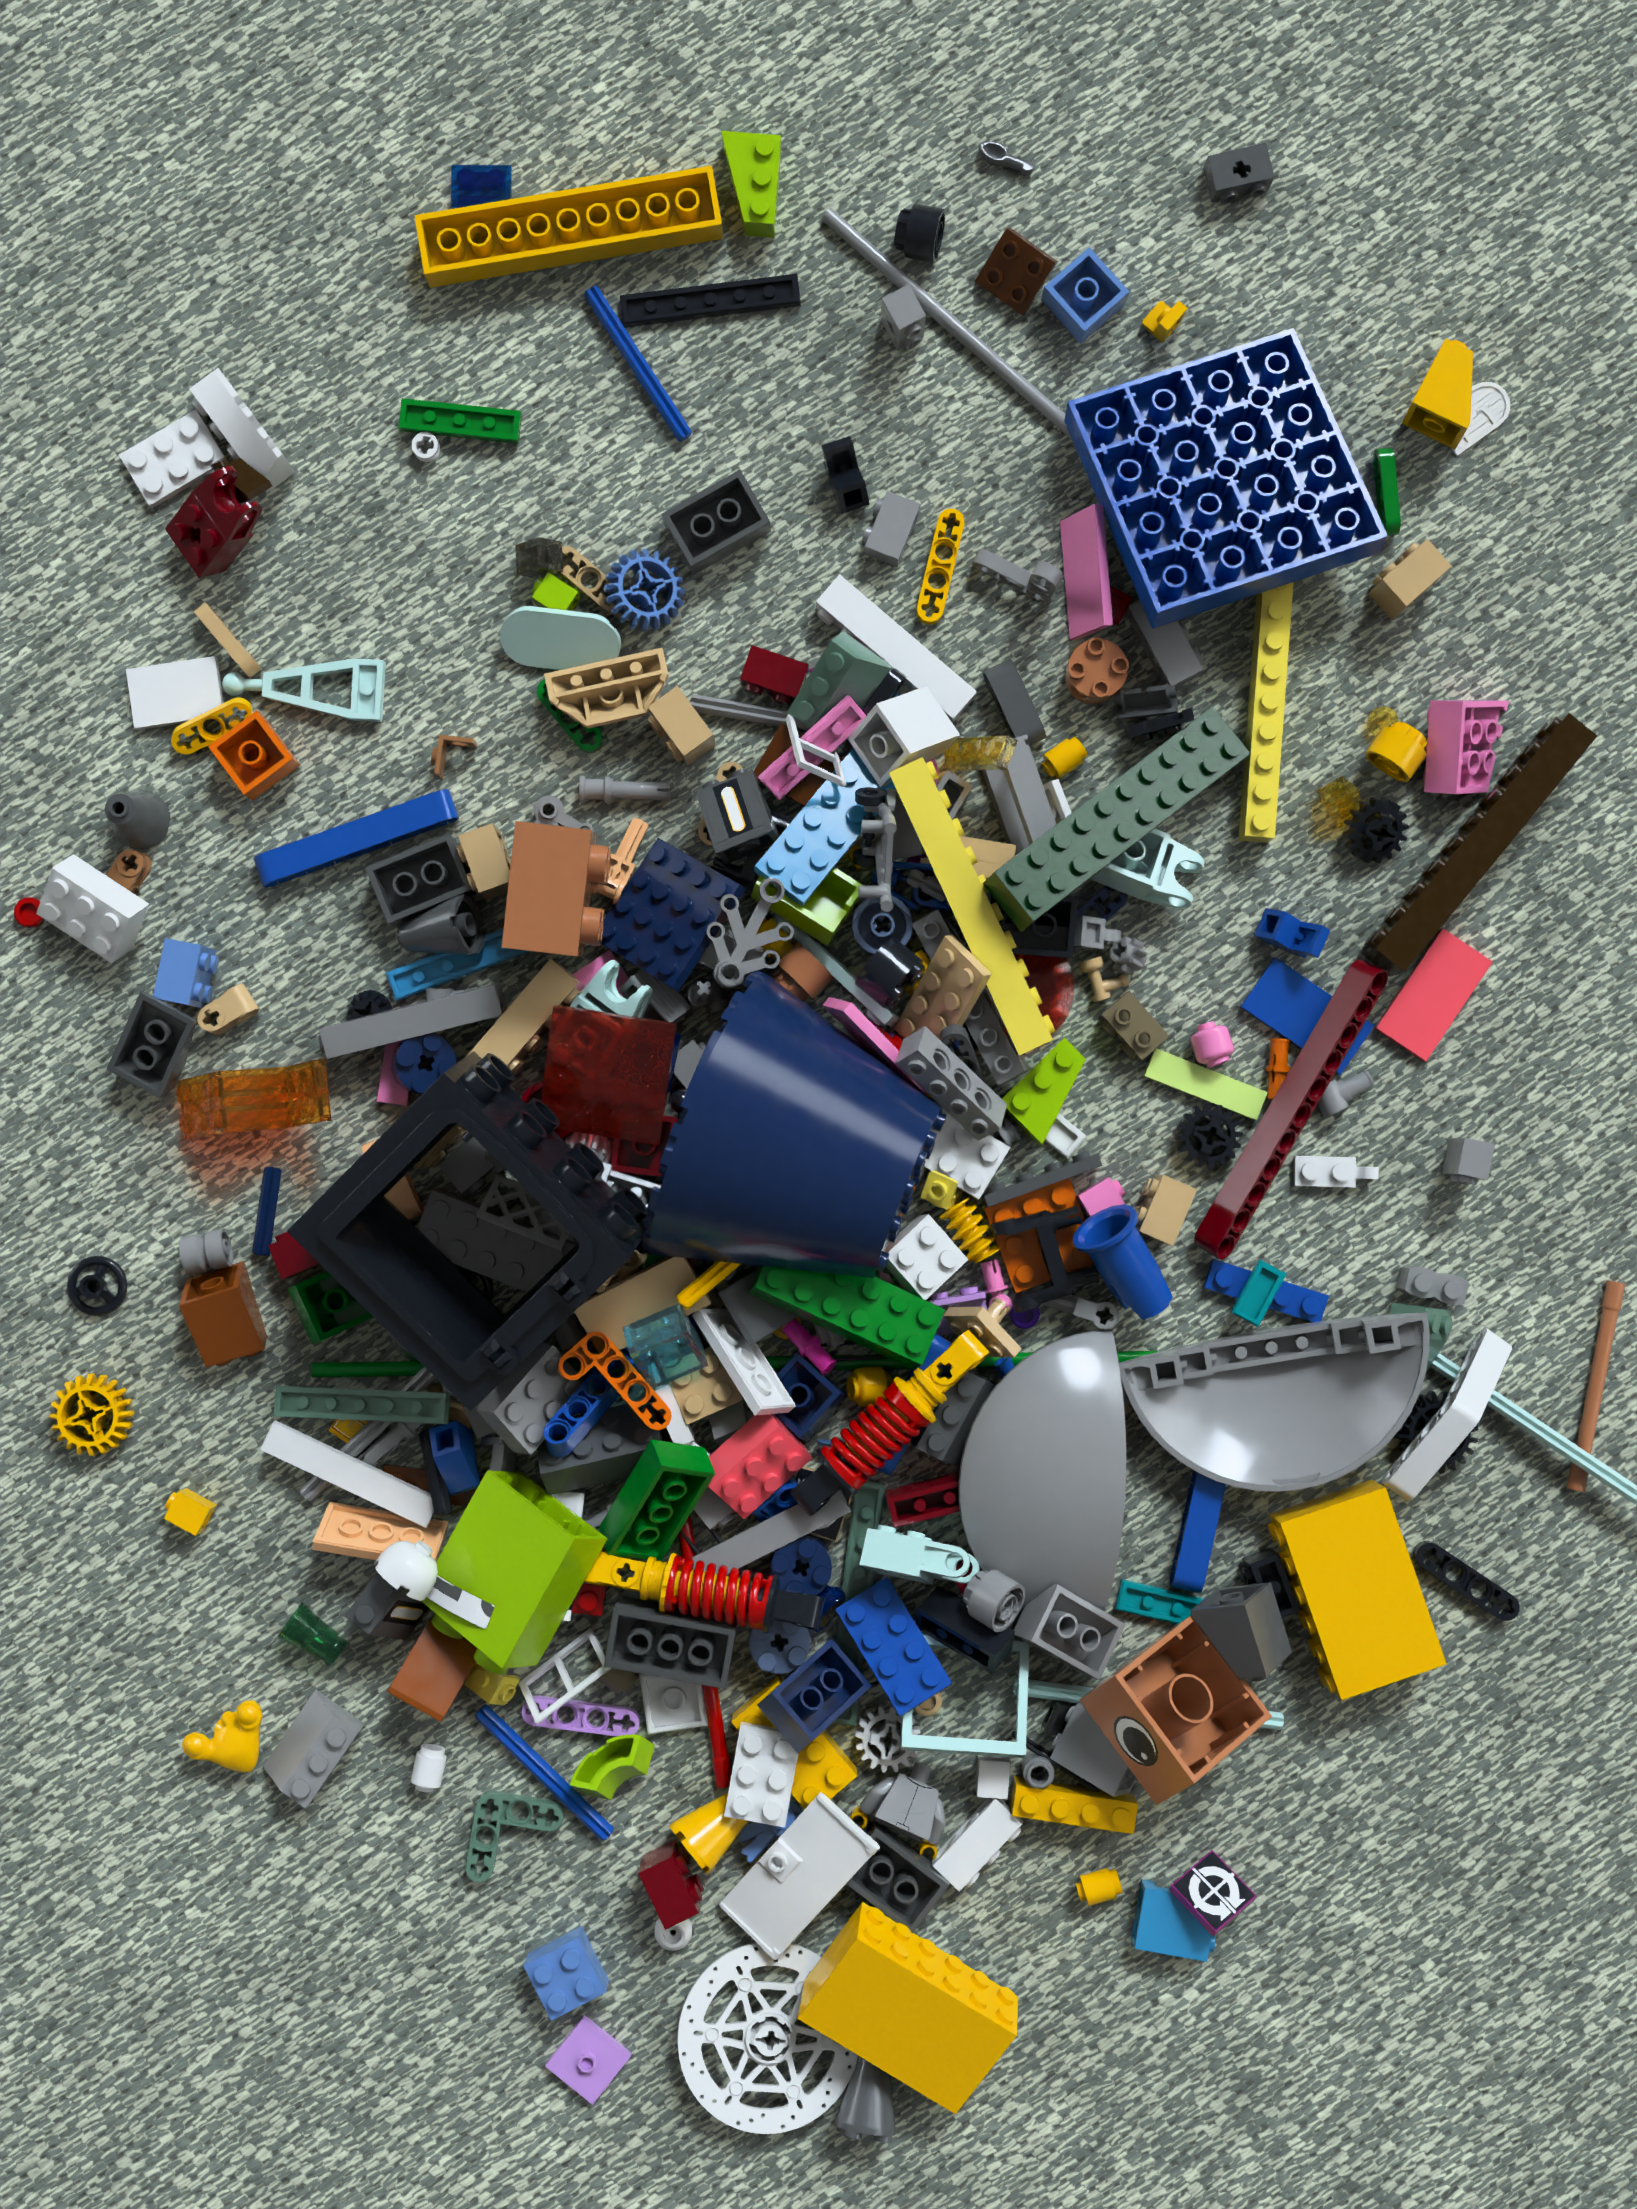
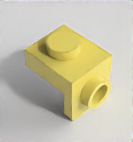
M932 1170L929 1172L920 1198L931 1202L936 1207L948 1210L959 1202L963 1191L957 1188V1180Z
M476 1662L464 1685L488 1704L506 1705L513 1698L520 1679L515 1675L495 1674Z

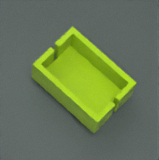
M835 867L803 907L784 894L783 898L776 903H772L769 909L828 946L842 926L843 921L846 920L859 901V886L864 885ZM762 876L756 881L751 898L759 901L761 897L759 886L765 879ZM769 884L765 889L768 896L774 895L776 887Z

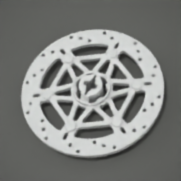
M757 1942L740 1946L727 1952L710 1964L696 1980L687 1995L679 2018L677 2035L681 2069L690 2090L699 2103L715 2118L731 2127L757 2134H776L797 2129L812 2122L826 2112L837 2101L851 2079L858 2055L814 2028L795 2024L799 2013L804 1980L821 1958V1956L813 1951L791 1943L777 1961H774ZM737 1966L741 1967L742 1974L737 1972ZM780 1966L798 1971L799 1974L793 1983L754 1981L750 1972L753 1968ZM733 1980L738 1988L716 2023H705L704 2016L712 1999L728 1981ZM760 1990H785L786 1993L773 2007H770ZM749 1992L754 1994L762 2006V2009L755 2013L751 2012L748 2000ZM794 1995H797L798 1997L791 2014L787 2015L782 2012L781 2008ZM742 2000L746 2021L725 2023L738 2001ZM780 2023L783 2025L786 2023V2025L789 2027V2030L782 2028ZM743 2030L742 2040L722 2036V2032ZM694 2031H702L703 2033H702V2034H694L693 2032H694ZM768 2031H773L774 2036L771 2037L770 2042H765L764 2037L768 2036ZM797 2033L817 2038L815 2042L796 2044ZM703 2043H713L730 2078L724 2088H719L705 2066L701 2051ZM749 2044L756 2046L757 2049L752 2050ZM724 2045L744 2050L736 2069H732L723 2049ZM813 2050L801 2071L796 2073L792 2053ZM822 2051H834L833 2060L823 2079L812 2091L804 2093L801 2083ZM751 2058L758 2064L742 2079L741 2074L747 2060ZM784 2060L788 2064L791 2076L790 2081H786L776 2067L777 2064ZM765 2067H768L779 2083L777 2085L752 2083V2081ZM745 2091L784 2093L788 2103L781 2107L759 2108L745 2105L739 2100ZM728 2096H731V2099L729 2100V2102H728V2103H725V2100L727 2099V2097H728ZM797 2100L801 2101L802 2107H798Z

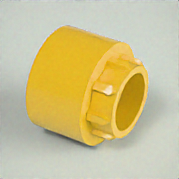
M1398 721L1390 727L1385 726L1381 729L1365 752V756L1375 767L1391 778L1401 782H1408L1427 756L1424 750L1427 746V740L1414 727Z

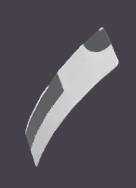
M438 1575L436 1583L427 1595V1598L441 1607L484 1629L487 1627L494 1610L493 1604L460 1589Z

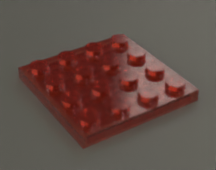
M554 1005L541 1101L559 1119L560 1125L556 1129L659 1145L661 1142L677 1023Z

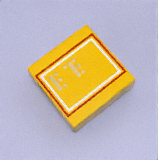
M336 1419L328 1431L345 1443H348L369 1421Z

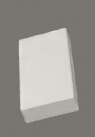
M1058 1113L1045 1142L1064 1158L1068 1159L1086 1135Z

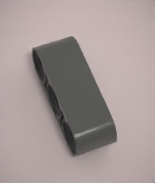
M1009 659L983 671L984 680L999 712H1003L1000 715L1011 738L1027 734L1028 739L1025 743L1026 745L1029 744V746L1045 739L1046 732L1013 661Z

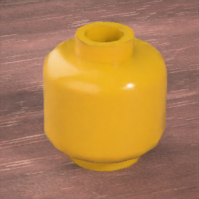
M880 1366L854 1369L846 1381L848 1397L859 1407H867L869 1404L876 1406L875 1398L877 1396H882L887 1401L883 1396V1391L893 1383V1380Z

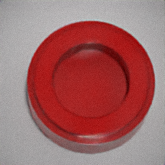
M26 897L17 902L14 907V917L20 925L27 928H36L45 921V919L36 914L40 900Z

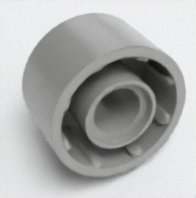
M998 1570L979 1571L968 1582L963 1600L971 1617L995 1632H1002L1011 1625L1019 1614L1025 1599V1588Z

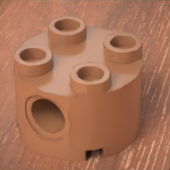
M1094 637L1083 642L1074 649L1065 667V680L1068 691L1075 699L1084 704L1094 705L1109 702L1120 691L1127 678L1128 659L1118 645L1107 639Z

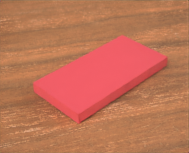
M1440 929L1374 1029L1421 1061L1426 1062L1493 961L1445 929Z

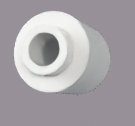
M426 1743L422 1744L420 1750L416 1752L410 1780L411 1783L416 1785V1790L433 1792L434 1788L441 1786L447 1758L444 1755V1747Z

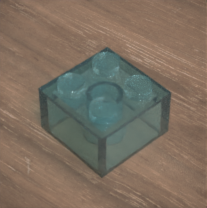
M679 1303L622 1327L629 1354L652 1389L709 1366L701 1338Z

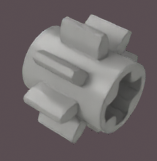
M1124 936L1123 940L1115 942L1111 947L1109 959L1115 962L1113 969L1122 974L1125 972L1131 976L1134 971L1141 970L1146 963L1148 955L1147 952L1141 950L1144 943L1136 938L1130 939L1127 936Z

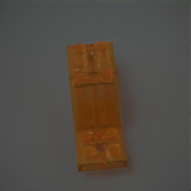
M325 1059L312 1060L286 1067L216 1071L178 1081L176 1096L181 1104L180 1129L184 1134V1141L222 1134L291 1129L332 1121Z

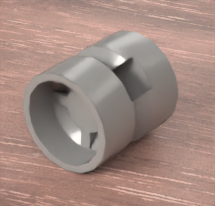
M225 1229L206 1232L204 1238L200 1234L180 1238L179 1251L181 1262L188 1275L207 1272L209 1266L215 1270L232 1267L233 1251L230 1237Z

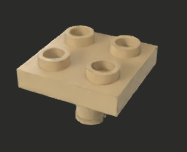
M994 1298L987 1310L984 1307H949L943 1315L949 1322L950 1329L956 1335L960 1336L969 1329L990 1352L987 1357L1015 1358L1021 1350V1347L1000 1326L1002 1319L1009 1313L1010 1307L1006 1306L1003 1308L1006 1303L999 1298Z

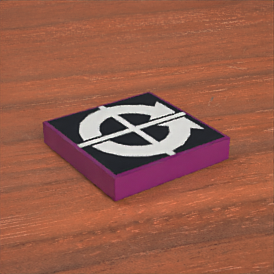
M1213 1850L1175 1881L1169 1889L1213 1937L1254 1902L1257 1897Z

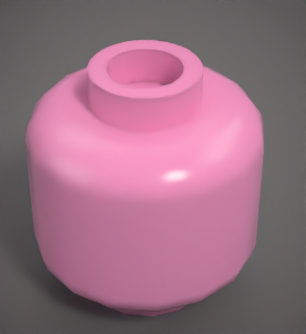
M1214 1021L1197 1026L1198 1032L1190 1038L1197 1062L1206 1064L1207 1068L1230 1061L1229 1056L1234 1052V1045L1228 1028L1223 1025L1215 1026Z

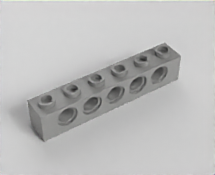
M937 909L912 924L931 960L944 936L954 935L962 943L949 917L943 910ZM985 986L968 1015L965 1024L997 1084L1004 1085L1031 1069L1023 1054L1018 1055L1000 1013Z

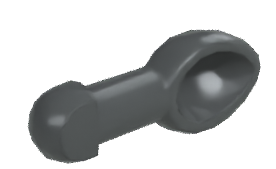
M986 141L979 145L978 151L988 164L1006 166L1019 172L1021 176H1029L1033 172V164L1026 159L1024 161L1010 155L1002 144Z

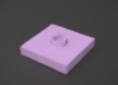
M583 2015L548 2059L545 2067L593 2105L631 2057V2052L586 2015Z

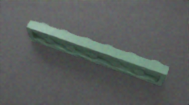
M276 1386L274 1416L448 1424L451 1393Z

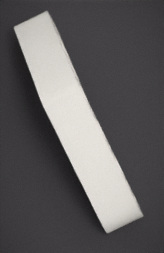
M1487 1328L1478 1334L1468 1350L1444 1404L1385 1474L1382 1483L1407 1502L1412 1501L1479 1422L1512 1350L1510 1344Z

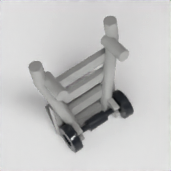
M873 787L859 788L855 791V802L863 805L864 811L867 812L861 821V833H863L862 837L865 839V843H862V848L853 851L852 862L861 867H876L878 886H859L858 895L859 898H879L881 910L890 912L893 909L891 897L893 860L922 855V844L896 789H887L885 792L882 789ZM873 812H878L881 820H875L876 817L873 816ZM875 833H880V838L871 842L875 838Z

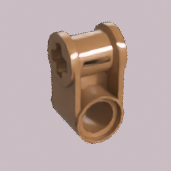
M125 850L118 855L105 875L136 895L139 887L150 873L152 862L150 857L143 852ZM132 859H135V863L138 865L137 869H132L133 865L130 863Z

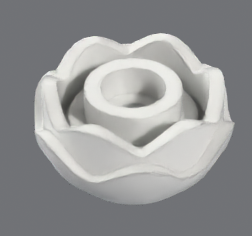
M660 1918L656 1921L655 1938L662 1948L669 1951H677L684 1948L691 1940L692 1924L689 1919L666 1930ZM671 1930H675L676 1933H675V1934H671L670 1931H671Z

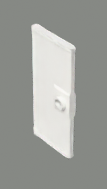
M820 1792L719 1903V1906L771 1958L777 1960L783 1954V1951L868 1859L880 1849V1846L825 1794Z

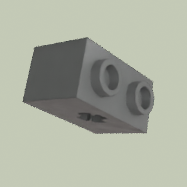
M1266 143L1210 155L1207 157L1203 167L1211 202L1221 201V203L1225 204L1233 202L1238 196L1249 194L1251 197L1260 196L1267 192L1274 180Z

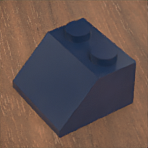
M797 1352L777 1374L794 1401L795 1407L789 1413L774 1415L800 1439L809 1441L846 1400L848 1395Z

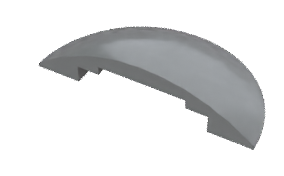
M1427 1312L1327 1320L1202 1341L1120 1362L1121 1380L1132 1407L1149 1433L1166 1451L1199 1474L1217 1482L1255 1491L1280 1492L1305 1489L1338 1479L1357 1469L1383 1449L1401 1429L1417 1401L1426 1375L1430 1338Z
M1112 1330L1089 1331L1056 1340L1020 1361L1000 1380L986 1398L972 1423L965 1442L958 1483L959 1507L966 1539L982 1571L998 1570L1024 1586L1025 1599L1021 1610H1024L1028 1603L1053 1584L1060 1585L1102 1611H1105L1120 1551L1126 1494L1124 1398L1119 1361Z

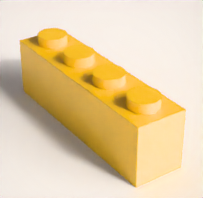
M1013 1776L1009 1807L1012 1816L1134 1834L1138 1802L1134 1794L1113 1797L1103 1790L1101 1793H1097L1087 1787L1051 1782L1050 1785L1042 1789L1033 1788L1027 1784L1024 1778Z

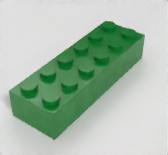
M760 1266L748 1292L913 1370L923 1365L945 1312V1309L877 1277L869 1278Z

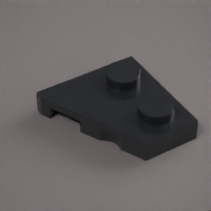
M1189 708L1176 714L1165 715L1124 728L1126 739L1135 738L1136 743H1141L1154 739L1152 733L1164 731L1165 736L1178 733L1182 730L1181 726L1195 720L1193 710Z

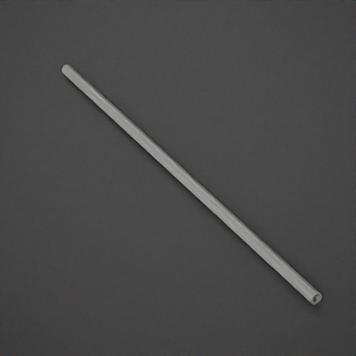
M832 208L825 212L821 220L899 289L909 284L925 312L1072 440L1064 422L1065 413Z

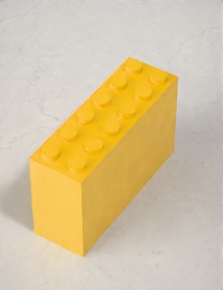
M1371 1479L1269 1514L1272 1522L1267 1524L1272 1540L1277 1541L1282 1552H1279L1284 1569L1287 1570L1291 1577L1289 1583L1295 1599H1297L1301 1606V1610L1297 1612L1303 1628H1307L1311 1636L1307 1643L1312 1656L1317 1657L1321 1668L1317 1669L1320 1681L1323 1686H1327L1330 1693H1334L1340 1700H1344L1447 1664L1386 1487Z
M862 1902L804 1980L797 2019L956 2114L1016 2038L1018 1996L1009 1988L1002 1987L990 1980L983 1972L975 1971L965 1965L958 1957L942 1951L932 1941L911 1933L907 1926L902 1923H896L885 1916L878 1908L870 1907Z

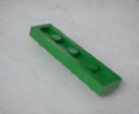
M402 398L398 428L401 432H429L439 436L519 444L522 413L518 410Z

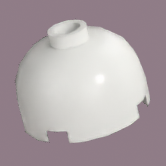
M420 1540L416 1544L410 1541H397L389 1545L374 1562V1564H377L375 1567L376 1571L383 1579L397 1590L400 1586L409 1589L410 1591L407 1593V1596L418 1601H424L436 1583L438 1573L437 1563L431 1556L433 1550Z

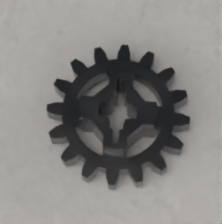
M1370 797L1369 805L1360 801V810H1350L1353 816L1352 820H1344V823L1349 826V830L1342 832V835L1349 839L1344 844L1345 847L1352 850L1351 854L1358 859L1360 858L1366 863H1370L1372 860L1379 864L1382 861V856L1389 860L1392 859L1391 851L1393 849L1401 851V847L1398 845L1399 841H1407V837L1402 835V831L1409 828L1408 824L1402 822L1407 817L1406 813L1399 811L1401 806L1384 797L1380 800Z
M1206 1103L1203 1106V1111L1198 1106L1192 1107L1194 1115L1183 1114V1118L1187 1121L1186 1124H1177V1128L1183 1132L1182 1135L1176 1136L1175 1140L1183 1141L1184 1144L1178 1149L1179 1152L1187 1151L1189 1154L1185 1160L1190 1162L1194 1158L1197 1159L1196 1167L1199 1168L1203 1166L1204 1162H1207L1208 1169H1214L1215 1161L1220 1166H1225V1157L1234 1159L1236 1156L1232 1149L1241 1148L1242 1146L1235 1142L1236 1137L1243 1136V1132L1235 1131V1127L1240 1124V1121L1231 1122L1230 1117L1233 1112L1221 1113L1222 1105H1216L1214 1110H1211L1210 1103ZM1209 1116L1206 1124L1202 1126L1193 1125L1199 1118ZM1222 1122L1227 1128L1228 1136L1224 1135L1220 1127ZM1212 1129V1135L1220 1140L1209 1141L1207 1144V1138L1198 1132L1210 1131ZM1190 1136L1194 1137L1198 1145L1197 1150L1191 1145ZM1218 1146L1224 1147L1222 1152L1209 1157L1214 1148Z

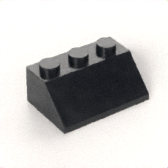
M990 892L986 893L990 904L996 902L1004 919L999 921L1003 932L1009 930L1017 947L1012 949L1013 954L1073 958L1078 896L1066 897L1021 932Z

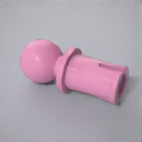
M999 1259L980 1263L987 1288L984 1290L985 1294L991 1293L992 1295L988 1302V1307L994 1298H999L1006 1303L1003 1308L1009 1306L1011 1311V1299L1003 1293V1289L1008 1288V1285H1004Z

